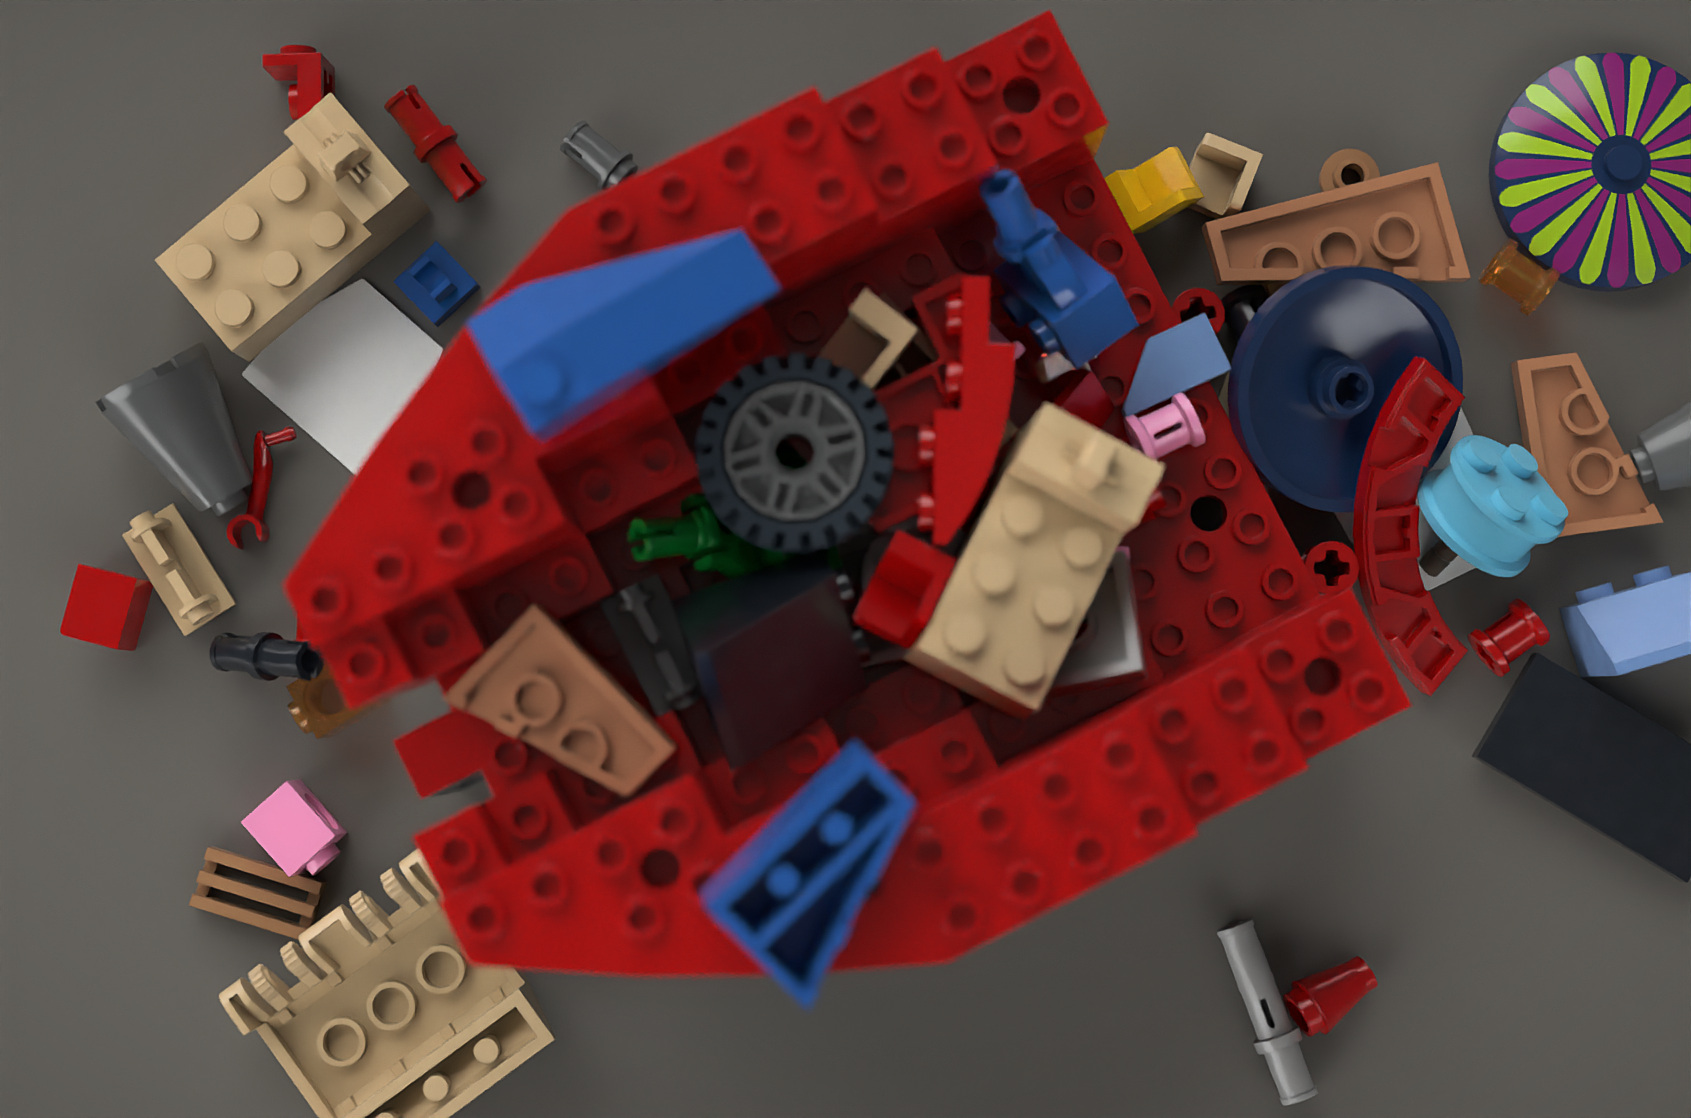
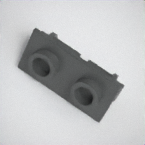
M658 574L600 602L657 717L671 710L678 711L702 697L698 686L700 684L695 677L671 599Z

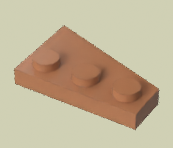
M1577 352L1523 359L1511 363L1523 447L1535 458L1538 463L1537 472L1545 479L1555 495L1561 499L1568 510L1564 529L1558 537L1663 523L1655 504L1649 503L1635 476L1639 473L1629 453L1624 454L1608 423L1610 416Z
M534 604L442 698V700L461 710L467 709L495 724V728L512 737L522 738L556 756V760L626 797L633 795L680 748L542 604Z

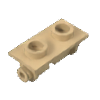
M174 503L155 515L151 511H146L130 521L132 529L122 536L184 636L189 635L237 604Z

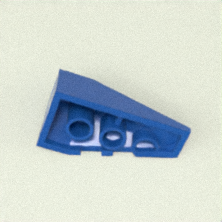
M740 229L525 284L467 321L466 325L493 373L531 432L542 442H545L780 291V287L743 230Z

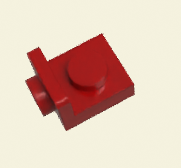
M285 45L280 48L279 54L262 55V67L275 80L297 81V84L290 85L288 92L289 111L293 120H298L307 114L330 92L335 97V68L321 52L316 51V48L307 45Z

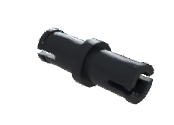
M226 632L223 633V636L218 635L214 638L209 651L211 663L217 670L247 672L253 678L264 681L276 680L279 676L310 681L311 678H316L320 675L324 666V657L320 649L313 648L310 641L284 640L281 635L273 632H260L253 637Z

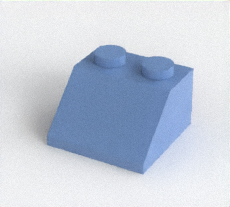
M1669 565L1632 575L1636 585L1634 587L1614 592L1612 583L1608 582L1575 592L1578 603L1559 608L1580 677L1617 676L1691 654V572L1672 575Z

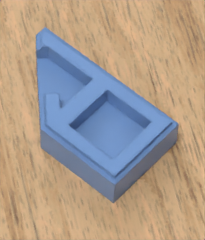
M1206 313L1159 333L1146 341L1128 395L1121 409L1124 418L1143 412L1171 399L1173 395L1180 392L1184 393L1232 369Z

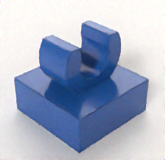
M437 241L393 281L437 327L480 288L479 284Z

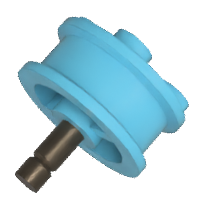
M1468 435L1461 438L1451 450V463L1445 469L1430 471L1419 482L1417 498L1420 508L1432 529L1440 537V540L1419 561L1423 571L1432 577H1437L1458 555L1469 564L1486 573L1500 577L1516 576L1529 564L1530 550L1536 544L1552 542L1562 533L1565 526V518L1568 516L1565 504L1555 495L1549 484L1537 472L1538 463L1530 452L1517 444H1511L1509 447H1506L1495 440L1483 436Z

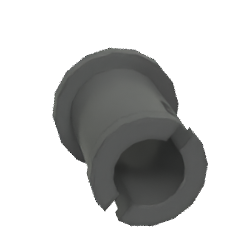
M583 120L572 127L564 137V143L560 146L561 152L569 155L599 180L598 187L602 191L635 176L638 171V166L632 162L633 154L628 150L620 152Z

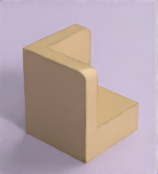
M1206 133L1198 145L1189 166L1204 198L1188 208L1215 219L1238 214L1244 204L1263 154L1214 134Z
M865 289L849 309V317L823 348L819 356L832 360V364L841 368L843 366L855 373L856 377L863 384L866 383L874 391L914 340L918 329Z

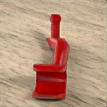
M288 426L284 430L268 435L263 430H259L255 435L253 445V482L251 483L247 510L245 514L234 517L228 523L226 530L230 544L238 549H244L241 530L248 523L254 524L256 535L260 542H267L270 536L269 528L262 520L273 476V459L270 446L295 440L297 434L294 427Z

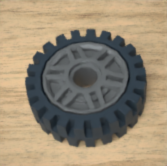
M789 353L788 357L777 358V355L762 358V362L753 366L749 364L737 371V375L730 381L726 380L717 390L716 396L712 402H709L703 414L696 441L698 476L704 494L714 512L723 523L746 541L758 547L780 553H811L832 547L852 536L872 517L882 502L891 479L894 450L891 430L884 409L880 406L873 391L846 367L843 366L841 368L832 364V360L817 356L816 359L805 357V354ZM798 438L806 441L812 447L814 457L806 468L791 471L778 463L776 453L783 442Z

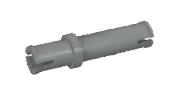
M1253 919L1241 920L1222 927L1216 932L1224 946L1238 990L1241 993L1257 1035V1039L1253 1041L1255 1050L1258 1055L1264 1054L1280 1094L1281 1104H1295L1318 1094L1317 1087L1313 1084L1298 1043L1303 1039L1299 1026H1292L1276 985L1275 977L1254 929Z

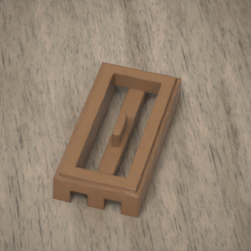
M214 846L207 847L204 856L206 862L203 870L199 871L196 881L199 884L196 893H193L189 906L298 940V936L313 925L327 881L304 874L289 877L281 867ZM222 864L308 891L307 900L305 902L218 875L219 866ZM212 888L302 915L300 922L290 921L210 896Z

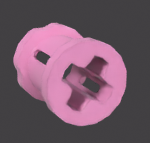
M1182 392L1171 397V404L1141 418H1137L1132 414L1123 420L1132 448L1157 461V458L1189 443L1197 447L1205 442L1199 418L1190 401ZM1174 425L1172 429L1154 437L1155 433Z

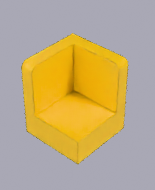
M1169 147L1134 169L1116 170L1104 178L1133 234L1148 231L1204 198L1178 147Z

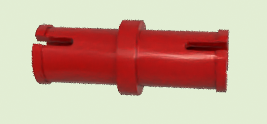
M414 84L409 85L405 89L407 94L400 90L387 101L384 108L392 115L416 148L413 154L419 162H428L453 195L455 202L461 203L466 199L465 194L468 198L473 196L487 183V179L484 175L480 174L456 142L458 134L450 124L444 126L420 95L418 88Z

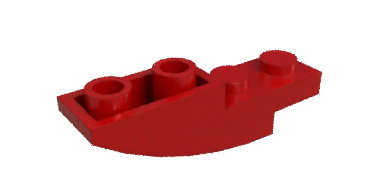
M963 276L958 286V294H947L946 334H958V360L946 361L945 397L946 400H957V410H934L931 416V426H919L918 462L919 466H931L930 492H919L918 532H930L931 547H944L947 545L969 514L986 482L997 455L1008 416L1014 381L1016 344L989 343V277Z

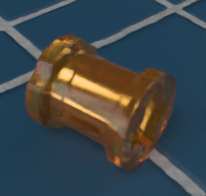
M1509 238L1485 267L1478 282L1484 287L1490 284L1494 285L1520 304L1519 311L1528 316L1548 295L1558 280L1560 272L1553 267L1548 270L1544 269L1518 251V242Z

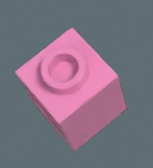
M301 779L286 781L241 821L243 826L289 877L304 873L306 870L313 876L319 873L341 853L335 844L348 833Z

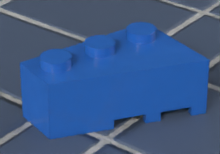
M854 739L700 890L705 909L809 1011L819 992L818 985L837 949H841L851 930L850 923L870 885L873 886L916 802Z

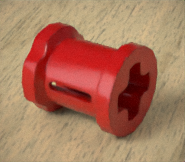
M1191 288L1183 291L1174 300L1171 308L1180 324L1182 323V316L1189 307H1193L1196 316L1206 313L1215 334L1221 330L1225 321V309L1222 301L1214 292L1205 288Z
M1337 541L1321 542L1318 545L1310 546L1301 555L1320 595L1349 589L1358 578L1359 564L1357 556L1344 543ZM1326 555L1327 563L1338 567V576L1329 578L1327 583L1324 575L1315 574L1314 564L1325 560Z
M1518 598L1509 603V612L1485 630L1475 629L1467 635L1468 641L1477 656L1499 677L1507 674L1510 671L1509 664L1536 644L1542 647L1550 641V634L1542 620L1524 601Z

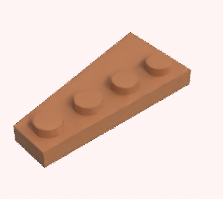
M1438 162L1205 222L1201 227L1217 285L1287 284L1308 272L1339 265L1378 268L1402 276L1412 283L1466 282L1471 278Z

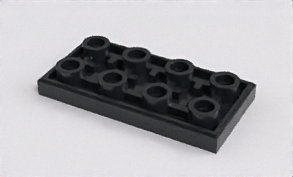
M1532 653L1472 757L1675 879L1688 883L1691 878V744L1543 655Z

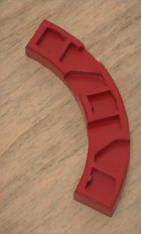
M1415 356L1390 392L1368 439L1359 470L1354 501L1353 541L1354 553L1359 564L1358 579L1361 594L1372 625L1384 648L1400 671L1420 692L1431 697L1468 652V649L1452 633L1441 617L1430 591L1425 590L1417 557L1421 555L1419 544L1420 506L1416 505V498L1423 467L1428 468L1439 438L1465 397L1425 358Z

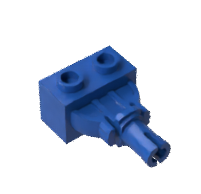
M1002 170L983 181L980 186V192L998 224L996 227L998 237L994 239V246L997 252L1006 260L993 270L1005 291L1004 294L998 297V301L1007 316L1018 328L1028 324L1032 337L1048 356L1058 352L1077 370L1138 325L1117 280L1061 233L1050 217L1040 209L1033 208L1017 175H1014L1010 170Z

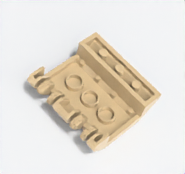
M418 849L399 862V866L407 880L394 868H390L380 877L386 893L401 906L392 915L389 916L370 896H367V894L360 890L349 898L352 910L356 915L348 907L341 904L298 936L301 948L294 941H290L280 949V955L285 966L300 980L295 986L290 988L271 970L267 969L263 964H259L248 973L251 983L245 978H240L219 994L223 1007L241 1033L246 1035L257 1030L319 1118H449L556 1039L528 979L520 969L470 966L438 903V901L442 900V897Z

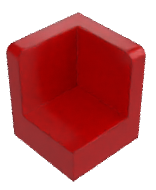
M897 530L881 557L853 615V621L910 651L928 624L957 559Z
M78 564L60 628L61 634L116 650L134 651L153 589L151 581L99 567Z

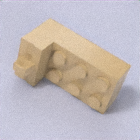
M331 92L307 114L283 131L292 141V146L155 259L156 263L231 352L249 362L431 211Z
M1045 403L1016 434L955 556L957 562L932 616L912 649L907 651L904 660L1018 720L1038 711L1122 535L1137 525L1165 466L1056 407Z

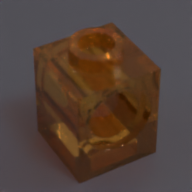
M326 662L318 677L311 678L310 681L297 679L286 686L294 699L288 703V709L293 719L305 734L313 731L317 739L333 737L391 701L389 697L352 711L345 704L344 708L336 714L328 712L322 704L321 694L326 684L334 680Z

